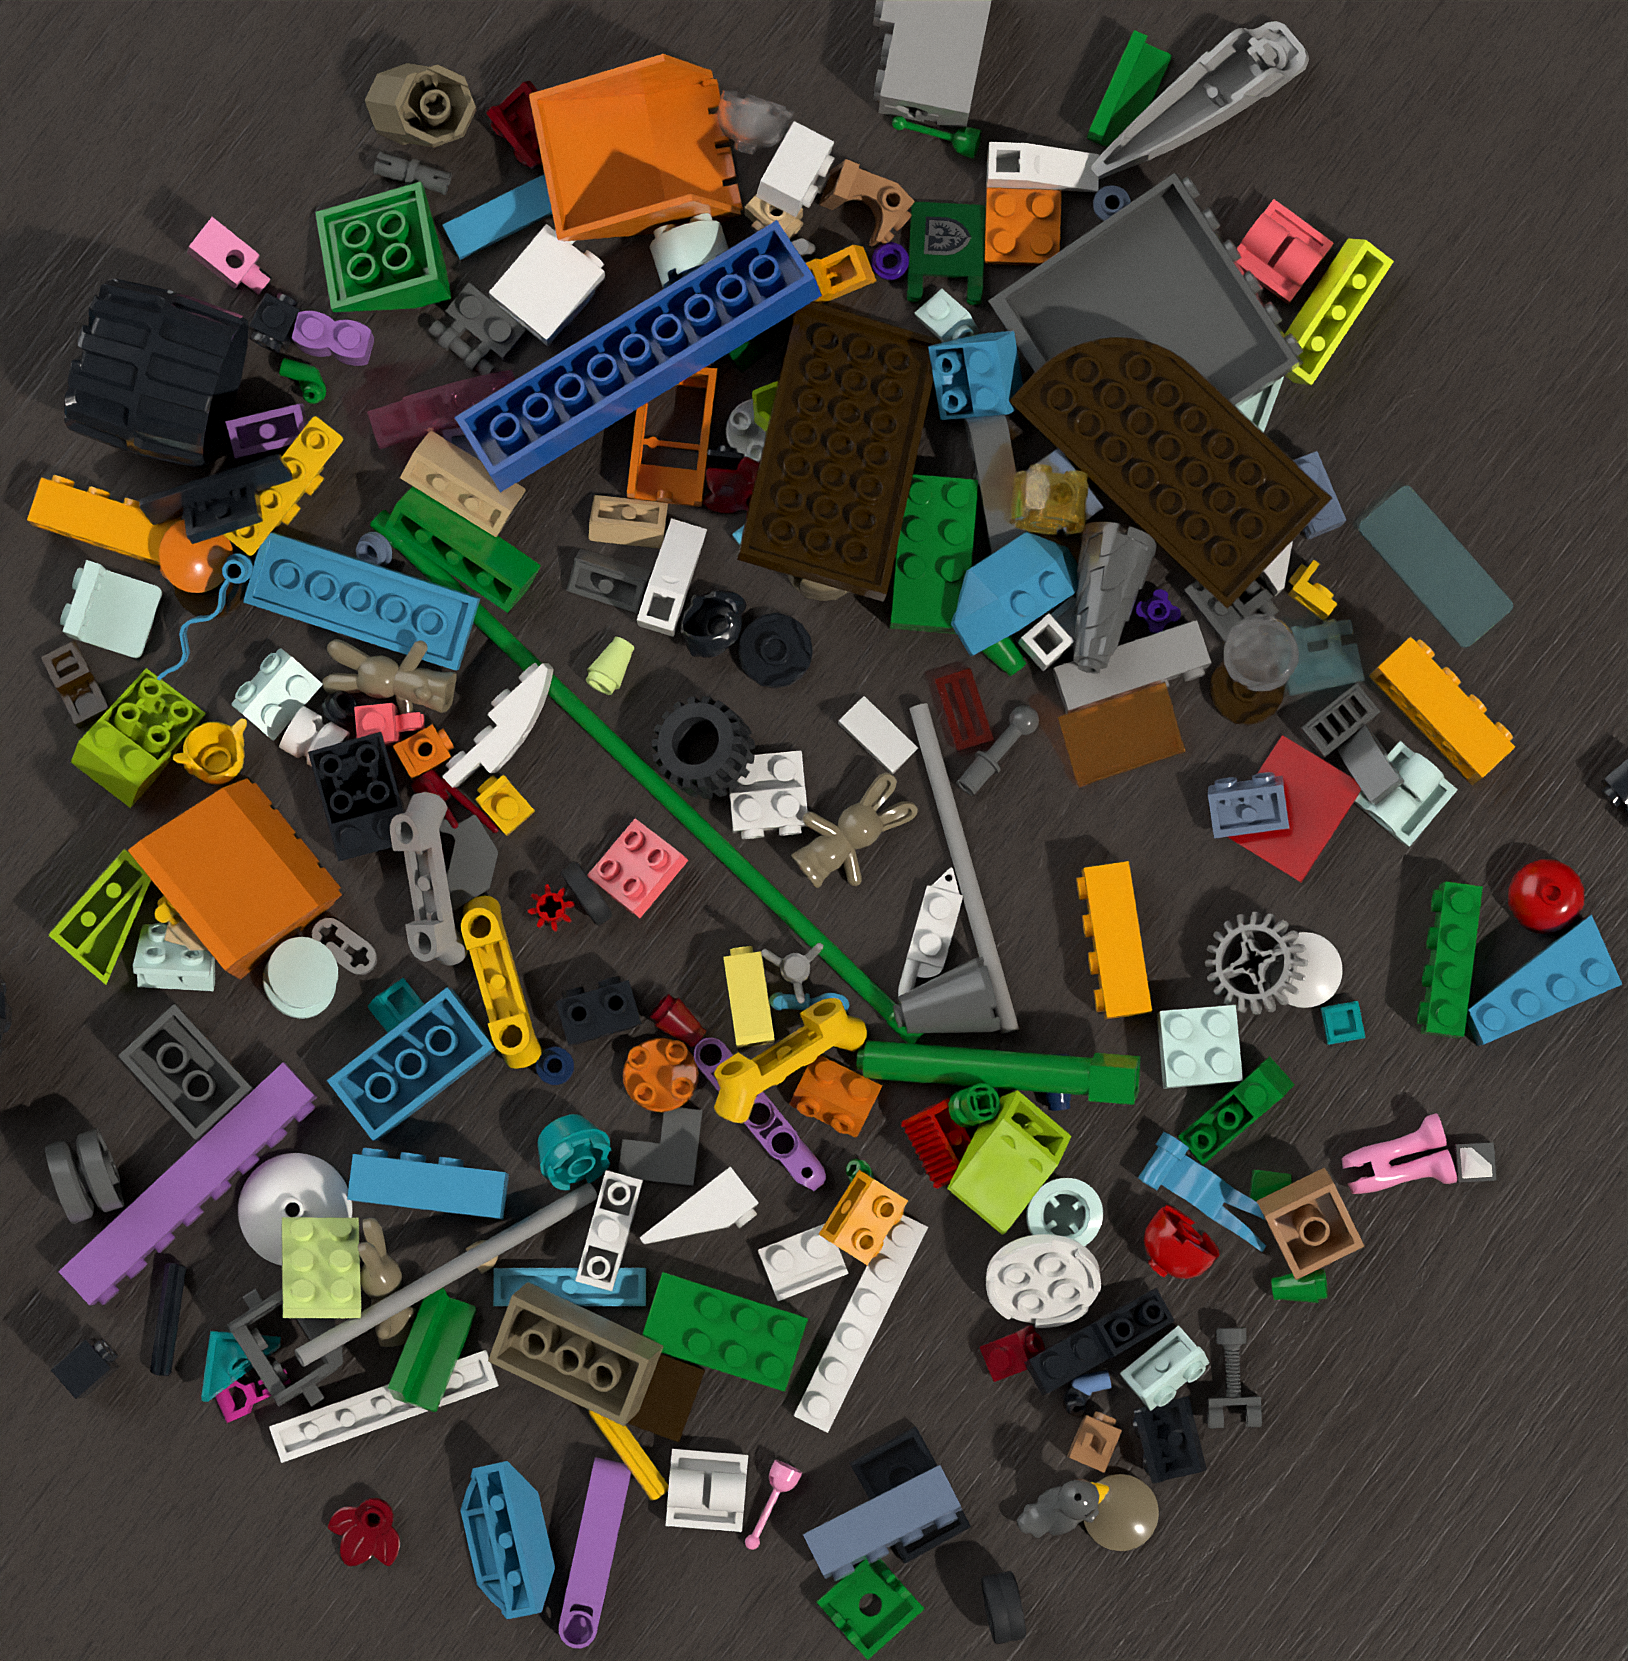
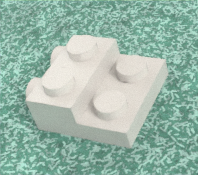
M802 751L754 755V763H747L746 769L750 771L747 778L741 776L737 780L740 786L735 790L729 787L733 833H741L742 839L764 837V831L779 829L780 836L801 834V827H808L803 822V816L807 813Z

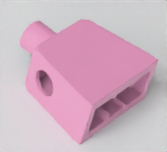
M211 217L188 248L187 254L235 289L242 282L259 295L272 278L255 264L260 255L213 217ZM232 255L237 256L242 261V265L234 269L227 264L226 258Z

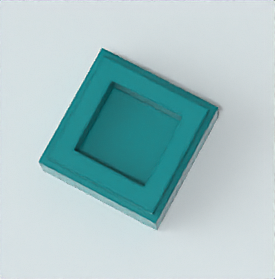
M1358 1001L1320 1008L1327 1045L1366 1038Z

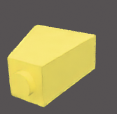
M752 946L730 949L731 956L723 958L737 1049L772 1044L775 1039L761 951L753 952Z

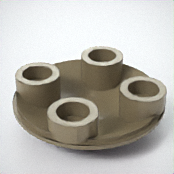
M1116 1474L1101 1479L1097 1483L1108 1486L1109 1491L1098 1504L1099 1514L1094 1521L1090 1523L1083 1520L1089 1535L1098 1544L1110 1550L1127 1551L1141 1546L1151 1537L1158 1523L1159 1509L1154 1493L1143 1481L1130 1475Z

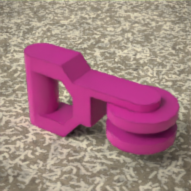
M238 1379L215 1397L226 1423H229L251 1413L253 1404L271 1397V1394L266 1388L262 1390L263 1396L260 1397L254 1382L247 1384ZM290 1379L283 1383L284 1386L291 1383ZM262 1380L257 1381L259 1386L264 1384ZM235 1386L243 1389L247 1398L245 1406L237 1410L229 1391L230 1388Z

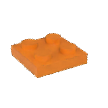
M987 188L984 264L1039 266L1060 252L1062 190Z

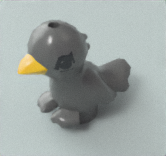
M1073 1479L1063 1484L1062 1487L1057 1486L1047 1489L1039 1496L1038 1503L1027 1504L1024 1507V1512L1017 1519L1018 1527L1021 1532L1025 1534L1031 1533L1035 1538H1040L1047 1532L1051 1535L1068 1533L1075 1529L1082 1520L1092 1523L1099 1514L1098 1504L1108 1493L1109 1487L1084 1479Z

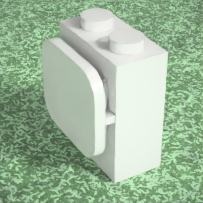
M547 224L489 291L490 300L546 346H549L563 328L568 326L592 299L596 289L605 280V272L601 269L604 264L597 256L588 250L584 254L572 245L575 241L564 242L558 240L556 229L553 230Z

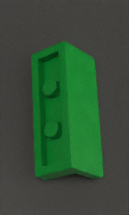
M1136 30L1133 31L1089 129L1088 140L1108 148L1152 103L1170 63L1171 54L1146 44L1147 35Z
M444 1288L424 1298L388 1386V1390L395 1400L431 1412L438 1410L477 1313L474 1305L450 1298Z

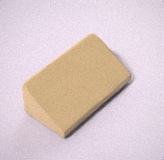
M593 495L589 522V540L660 549L664 541L668 503Z

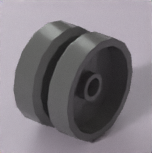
M98 1128L78 1134L76 1140L78 1156L71 1143L64 1139L45 1146L51 1177L62 1207L71 1224L92 1218L94 1207L91 1194L95 1203L103 1212L107 1213L124 1207L119 1174L111 1152Z

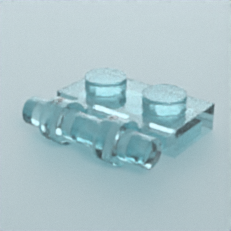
M1335 618L1323 621V625L1303 628L1302 625L1290 627L1288 632L1276 634L1279 648L1293 646L1296 656L1282 659L1289 696L1364 681L1357 643L1345 646L1341 644L1340 636L1353 634L1350 619L1337 622ZM1327 640L1329 649L1309 653L1307 643Z

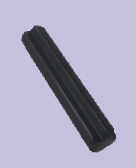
M167 1263L165 1265L150 1372L153 1375L169 1376L172 1372L186 1267L182 1264Z

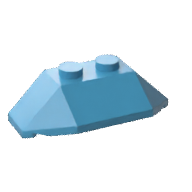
M1025 532L966 571L958 598L956 613L953 615L951 625L970 656L1019 631L1076 593L1079 582L1077 580L1078 563L1068 547Z
M508 1461L473 1468L470 1476L472 1479L466 1490L460 1511L477 1585L502 1610L501 1613L506 1619L540 1613L543 1610L555 1565L539 1494Z

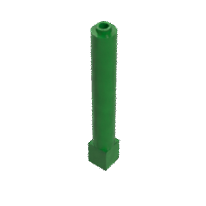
M867 1040L865 1048L860 1047L858 1049L857 1069L863 1070L864 1078L959 1086H973L983 1083L997 1089L1089 1096L1088 1101L1134 1105L1139 1093L1140 1056L1095 1053L1093 1058Z

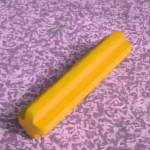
M589 1410L590 1416L651 1500H656L668 1491L669 1485L626 1425L622 1426Z

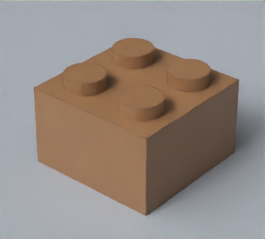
M1325 1167L1257 1201L1296 1280L1364 1247L1338 1190Z

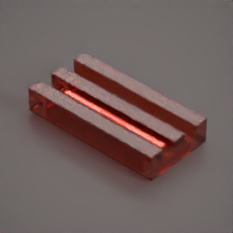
M971 668L935 679L934 681L957 752L993 741ZM964 678L983 735L977 737L958 681ZM948 683L952 685L969 738L962 741L945 684Z

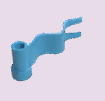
M234 553L227 558V562L222 568V574L226 580L219 590L218 606L215 612L211 615L191 618L182 625L179 633L183 652L181 661L162 672L157 677V680H161L168 673L179 669L188 660L190 649L187 630L191 623L209 621L221 613L225 606L226 590L231 582L240 584L250 579L254 564L248 555ZM232 564H237L241 568L240 576L232 573Z
M1163 1132L1156 1143V1146H1158L1157 1150L1138 1179L1156 1191L1160 1185H1163L1198 1208L1209 1218L1263 1252L1266 1245L1243 1222L1222 1206L1225 1202L1265 1220L1258 1203L1186 1156L1185 1154L1189 1147L1170 1134Z

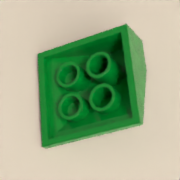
M421 182L315 212L330 305L333 312L414 309L451 299L445 261L424 186Z

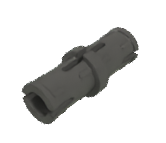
M381 151L377 156L379 161L375 162L374 175H381L404 182L405 186L421 182L424 189L438 192L442 195L447 194V185H450L452 172H445L422 165L421 160L415 158L408 161Z

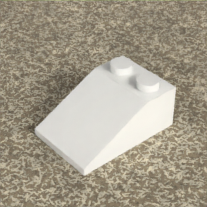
M729 1167L643 1234L640 1239L644 1244H650L729 1228L734 1223L738 1228H741L757 1215L753 1208L759 1203L733 1169Z

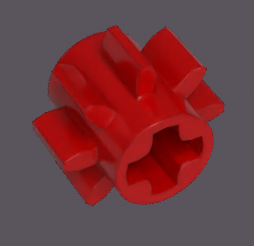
M547 884L545 885L546 894L541 897L534 893L531 894L537 905L536 908L529 909L528 914H539L540 919L537 922V928L540 929L546 922L551 924L554 932H557V923L564 920L567 923H571L570 917L566 915V909L574 907L575 903L563 901L562 898L566 893L565 888L560 889L555 894L551 893V888ZM550 898L554 900L555 904H562V909L556 910V917L550 918L547 912H541V908L547 906V899Z

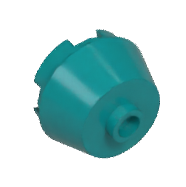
M572 1114L556 1119L546 1126L538 1137L537 1144L541 1173L557 1189L571 1190V1183H576L585 1178L589 1184L599 1178L610 1165L607 1157L609 1151L612 1150L608 1135L581 1115Z

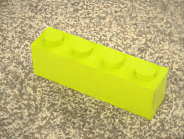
M1347 239L1286 331L1285 336L1292 333L1304 351L1299 355L1303 364L1285 375L1292 382L1312 386L1394 262L1367 240Z

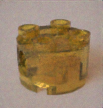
M1043 464L1030 465L1029 472H1016L1012 485L1010 524L1015 523V527L1018 529L1042 534H1057V529L1066 527V534L1082 532L1085 529L1089 487L1087 473L1082 471H1066L1065 474L1052 472L1053 467Z

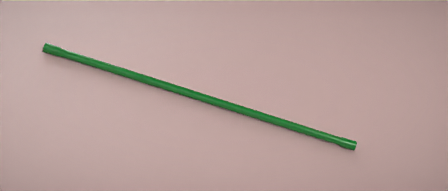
M384 509L370 523V526L377 533H380L388 540L391 547L404 555L429 581L470 594L446 570L384 528L391 515L387 510ZM479 603L473 623L523 671L534 663L540 666L542 662ZM554 674L552 675L548 695L809 947L813 948L817 943L823 944V949L818 955L865 999L906 1043L914 1044L924 1034L907 1033L905 1026L898 1028L893 1012V1006L897 1004Z

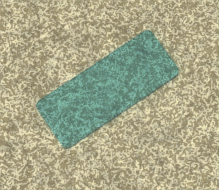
M1410 486L1401 487L1360 523V533L1461 647H1470L1512 610L1513 603Z

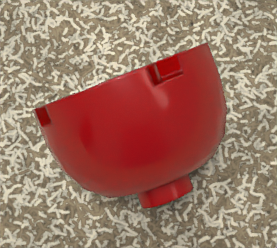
M1540 859L1526 864L1514 875L1508 888V905L1514 917L1523 928L1536 934H1554L1567 929L1578 919L1584 906V887L1579 875L1570 866L1553 859Z
M1170 1205L1162 1207L1153 1216L1146 1228L1144 1245L1146 1252L1151 1257L1148 1264L1162 1277L1170 1274L1179 1279H1192L1209 1269L1220 1256L1217 1245L1206 1232L1200 1235L1191 1226L1195 1222Z

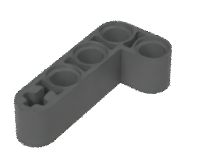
M1004 414L964 418L967 442L972 452L976 479L978 480V491L990 555L1026 532L1010 434Z

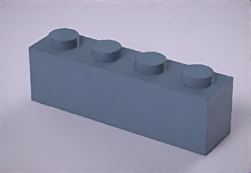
M939 1465L803 1534L824 1578L827 1579L833 1576L834 1580L837 1581L855 1571L854 1564L866 1558L870 1564L889 1554L887 1548L901 1541L903 1546H906L924 1536L921 1530L933 1524L939 1529L958 1519L956 1513L962 1510Z

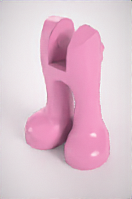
M1435 1113L1427 1116L1420 1128L1412 1134L1395 1140L1369 1145L1345 1155L1342 1158L1343 1169L1363 1166V1163L1371 1161L1375 1176H1365L1357 1181L1348 1183L1351 1193L1376 1192L1407 1181L1426 1177L1435 1178L1443 1184L1457 1182L1455 1167L1448 1149L1404 1164L1394 1166L1389 1164L1391 1160L1401 1156L1446 1146V1138L1438 1114Z

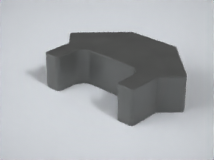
M476 815L458 823L459 826L456 829L452 828L446 819H443L439 828L440 832L449 833L455 838L454 850L447 874L452 911L490 889L498 850Z

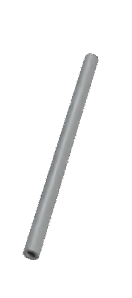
M927 703L909 708L961 894L963 895L979 957L984 959L983 966H987L997 1003L994 1011L996 1017L1000 1018V1032L1005 1034L1019 1030Z
M590 1183L584 1184L363 1310L361 1318H349L294 1350L298 1361L303 1367L593 1202L598 1199L594 1187Z

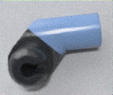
M1108 1370L1080 1375L1072 1379L1063 1395V1407L1070 1415L1080 1416L1085 1412L1086 1404L1092 1392L1111 1388Z

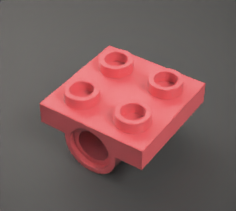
M1273 199L1237 247L1242 257L1237 260V263L1244 273L1250 270L1263 287L1289 305L1334 243Z
M635 818L587 876L626 910L641 918L689 860Z

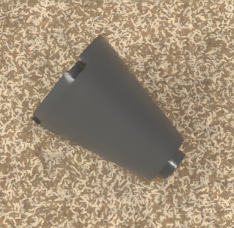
M983 957L974 958L898 996L899 1004L893 1006L897 1027L905 1026L907 1033H965L1000 1030V1018L995 1017L993 1008L997 1006L987 966H983Z

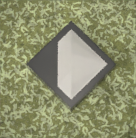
M1494 1142L1454 1145L1457 1183L1496 1180Z

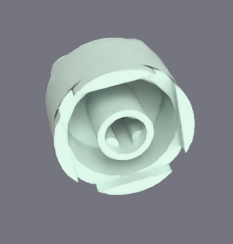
M700 214L691 218L688 224L678 227L669 224L659 227L654 231L655 239L650 244V250L663 289L729 250L722 226L718 221L712 220L711 214Z

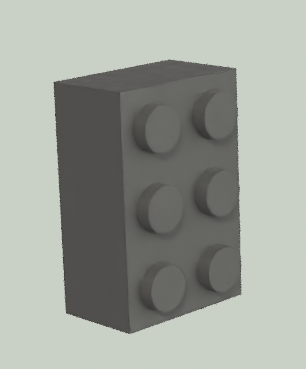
M173 1004L118 1055L189 1134L198 1141L255 1089L182 1008L176 1004Z

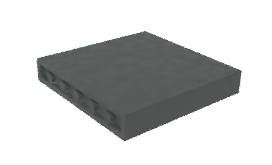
M1176 173L988 300L1006 329L1014 331L1016 344L1034 372L1062 351L1087 341L1110 337L1141 339L1159 344L1186 359L1236 407H1239L1303 364L1299 355L1304 351L1292 333L1285 336L1278 323L1283 321L1275 306L1271 302L1265 305L1257 292L1262 287L1250 270L1244 273L1237 263V260L1242 257L1230 239L1224 242L1216 231L1221 225L1211 209L1208 207L1203 211L1195 199L1200 195L1195 184L1188 176L1182 179Z

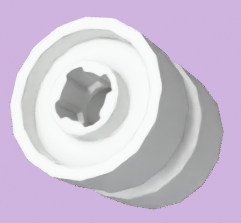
M303 706L288 726L279 748L296 758L306 756L307 764L312 766L308 755L309 751L345 742L348 740L350 733L332 722L324 725L322 716Z

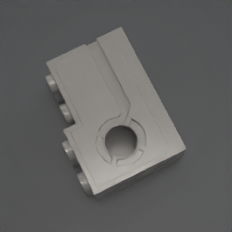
M877 0L873 26L879 27L878 39L884 40L880 64L886 65L885 71L878 69L874 87L873 100L879 101L878 113L903 116L907 119L922 122L924 120L937 122V125L957 129L967 127L992 0Z

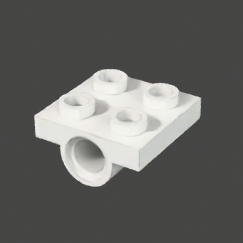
M672 1449L666 1526L742 1532L748 1455Z

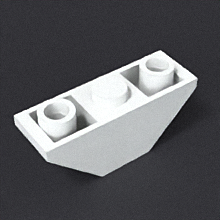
M605 1171L576 1276V1282L609 1291L613 1290L643 1180Z

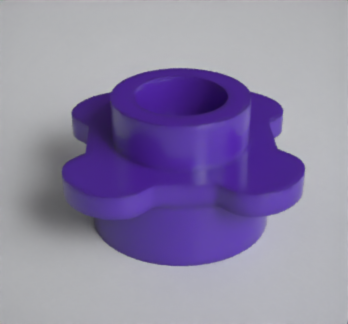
M1162 589L1155 590L1153 597L1146 602H1139L1136 606V614L1139 617H1143L1148 625V630L1153 634L1162 632L1164 626L1171 621L1176 622L1181 615L1180 609L1171 604L1168 600V593ZM1156 608L1161 609L1162 613L1160 615L1155 614Z

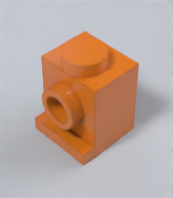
M433 724L404 741L393 745L413 782L426 772L433 769L436 770L452 759L448 751L455 748L444 728L436 731ZM429 743L432 746V753L429 756H421L418 749L421 744Z

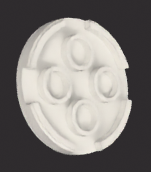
M1051 1234L1026 1236L1008 1243L991 1259L986 1272L987 1295L992 1306L1007 1319L1012 1317L1019 1321L1033 1323L1035 1328L1057 1327L1071 1323L1088 1312V1307L1093 1303L1101 1290L1100 1268L1094 1255L1086 1247L1072 1239Z

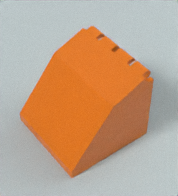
M661 54L529 94L558 240L565 242L654 234L656 229L665 225L673 224L675 227L688 224L691 218L704 213L711 214L712 220L719 223L730 221V218L741 215L740 211L743 210L738 183L723 187L722 181L730 180L737 176L731 147L719 149L715 147V145L728 142L729 136L724 112L710 115L708 109L722 105L717 79H711L713 78L712 70Z
M248 778L221 788L152 832L128 850L222 968L238 979H242L273 954L274 950L281 943L294 937L331 907L342 895L339 891L341 888L325 867L320 868L318 866L320 861L301 838L296 839L294 836L295 830L278 809L273 810L270 807L272 802L256 783L252 784Z

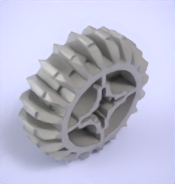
M1252 912L1249 924L1247 917L1239 914L1237 915L1238 928L1232 922L1226 921L1224 927L1228 934L1225 936L1217 931L1214 933V938L1221 943L1219 947L1208 945L1207 951L1216 954L1215 960L1209 959L1205 961L1206 967L1216 968V972L1209 974L1207 979L1209 982L1221 981L1215 987L1214 993L1220 996L1228 992L1224 1000L1227 1006L1235 1004L1238 1000L1237 1010L1245 1013L1251 1003L1252 1013L1258 1015L1261 1014L1263 1003L1268 1012H1274L1276 1010L1275 998L1280 1004L1286 1006L1289 1003L1287 996L1284 994L1286 990L1295 995L1299 993V989L1292 982L1294 979L1305 981L1306 976L1296 971L1297 966H1307L1308 960L1296 957V954L1304 952L1306 948L1303 944L1292 946V943L1299 937V933L1293 930L1285 934L1289 925L1287 921L1281 920L1275 926V915L1267 914L1262 923L1261 914L1259 912ZM1253 933H1268L1276 939L1281 949L1263 951L1259 942L1255 941ZM1242 939L1241 957L1229 966L1231 951L1236 943ZM1254 952H1256L1257 957L1268 958L1258 965V974L1255 969L1245 968L1254 962ZM1282 960H1284L1282 975L1271 988V971L1274 966L1282 963ZM1249 975L1254 985L1258 986L1260 993L1247 994L1236 986L1232 978Z

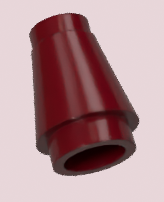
M670 994L664 996L649 1015L655 1021V1027L685 1044L687 1043L692 1048L702 1039L707 1031L701 1026L679 997L673 998Z

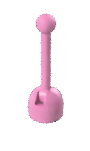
M774 1461L769 1473V1481L774 1489L753 1533L745 1539V1545L748 1549L754 1550L759 1547V1536L780 1492H787L796 1486L802 1475L800 1470L782 1461Z

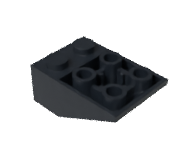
M382 732L309 751L308 755L338 862L392 847L390 824L396 815L405 813V808Z

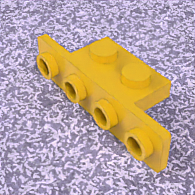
M312 417L282 456L292 472L293 479L258 491L263 522L223 535L248 555H254L275 527H278L281 522L288 526L301 509L296 503L306 492L311 496L320 486L324 478L319 474L324 469V464L342 443L343 437L319 417Z

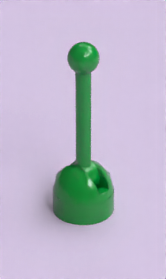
M896 116L892 120V126L896 130H903L905 128L952 141L953 148L964 157L974 159L977 154L982 136V130L963 127L955 134L908 122L903 116Z

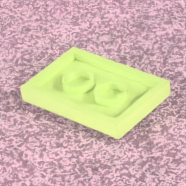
M282 1217L283 1318H361L360 1254L358 1251L359 1218Z

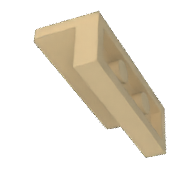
M429 431L416 448L400 476L405 482L494 537L498 536L514 507L526 491L525 488L515 483L500 493L480 460L433 431Z

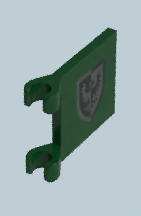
M914 202L911 205L907 300L909 302H921L923 276L968 278L966 302L968 305H980L983 294L986 205Z

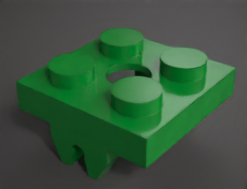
M866 1558L854 1568L855 1571L842 1578L817 1603L845 1634L848 1640L868 1660L925 1608L882 1559L869 1564ZM872 1593L881 1599V1610L875 1616H866L859 1608L860 1599L866 1594Z

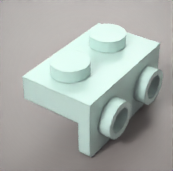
M280 648L276 653L268 655L261 663L260 671L257 675L237 690L235 694L236 699L231 705L274 741L323 684L292 656Z
M1177 1326L1123 1370L1120 1375L1151 1411L1157 1405L1161 1407L1170 1402L1176 1395V1390L1188 1381L1190 1383L1198 1379L1204 1373L1205 1366L1209 1364L1205 1352L1194 1344L1180 1326Z

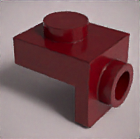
M1032 1325L979 1347L993 1382L1027 1370L1024 1362L1045 1350L1042 1338L1036 1333Z

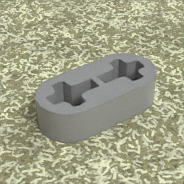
M324 918L315 924L312 930V939L319 942L323 940V935L320 933L323 927L330 929L334 925L338 928L335 934L344 941L342 946L338 947L330 941L325 945L332 952L336 962L356 975H364L374 969L377 963V954L371 944L334 918ZM349 945L359 952L363 948L368 950L366 957L370 961L366 966L359 964L355 968L351 965L354 959L345 952Z

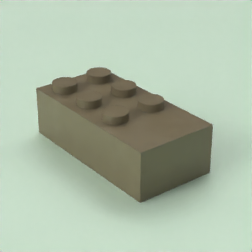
M527 1282L511 1296L488 1362L625 1426L640 1410L663 1345Z

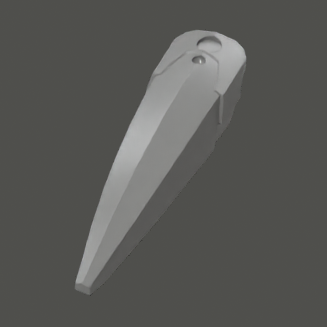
M1278 21L1267 22L1255 29H1235L1210 52L1206 51L1155 99L1098 157L1091 166V169L1101 179L1153 159L1204 134L1246 109L1262 97L1272 95L1303 72L1309 62L1308 52L1287 26Z

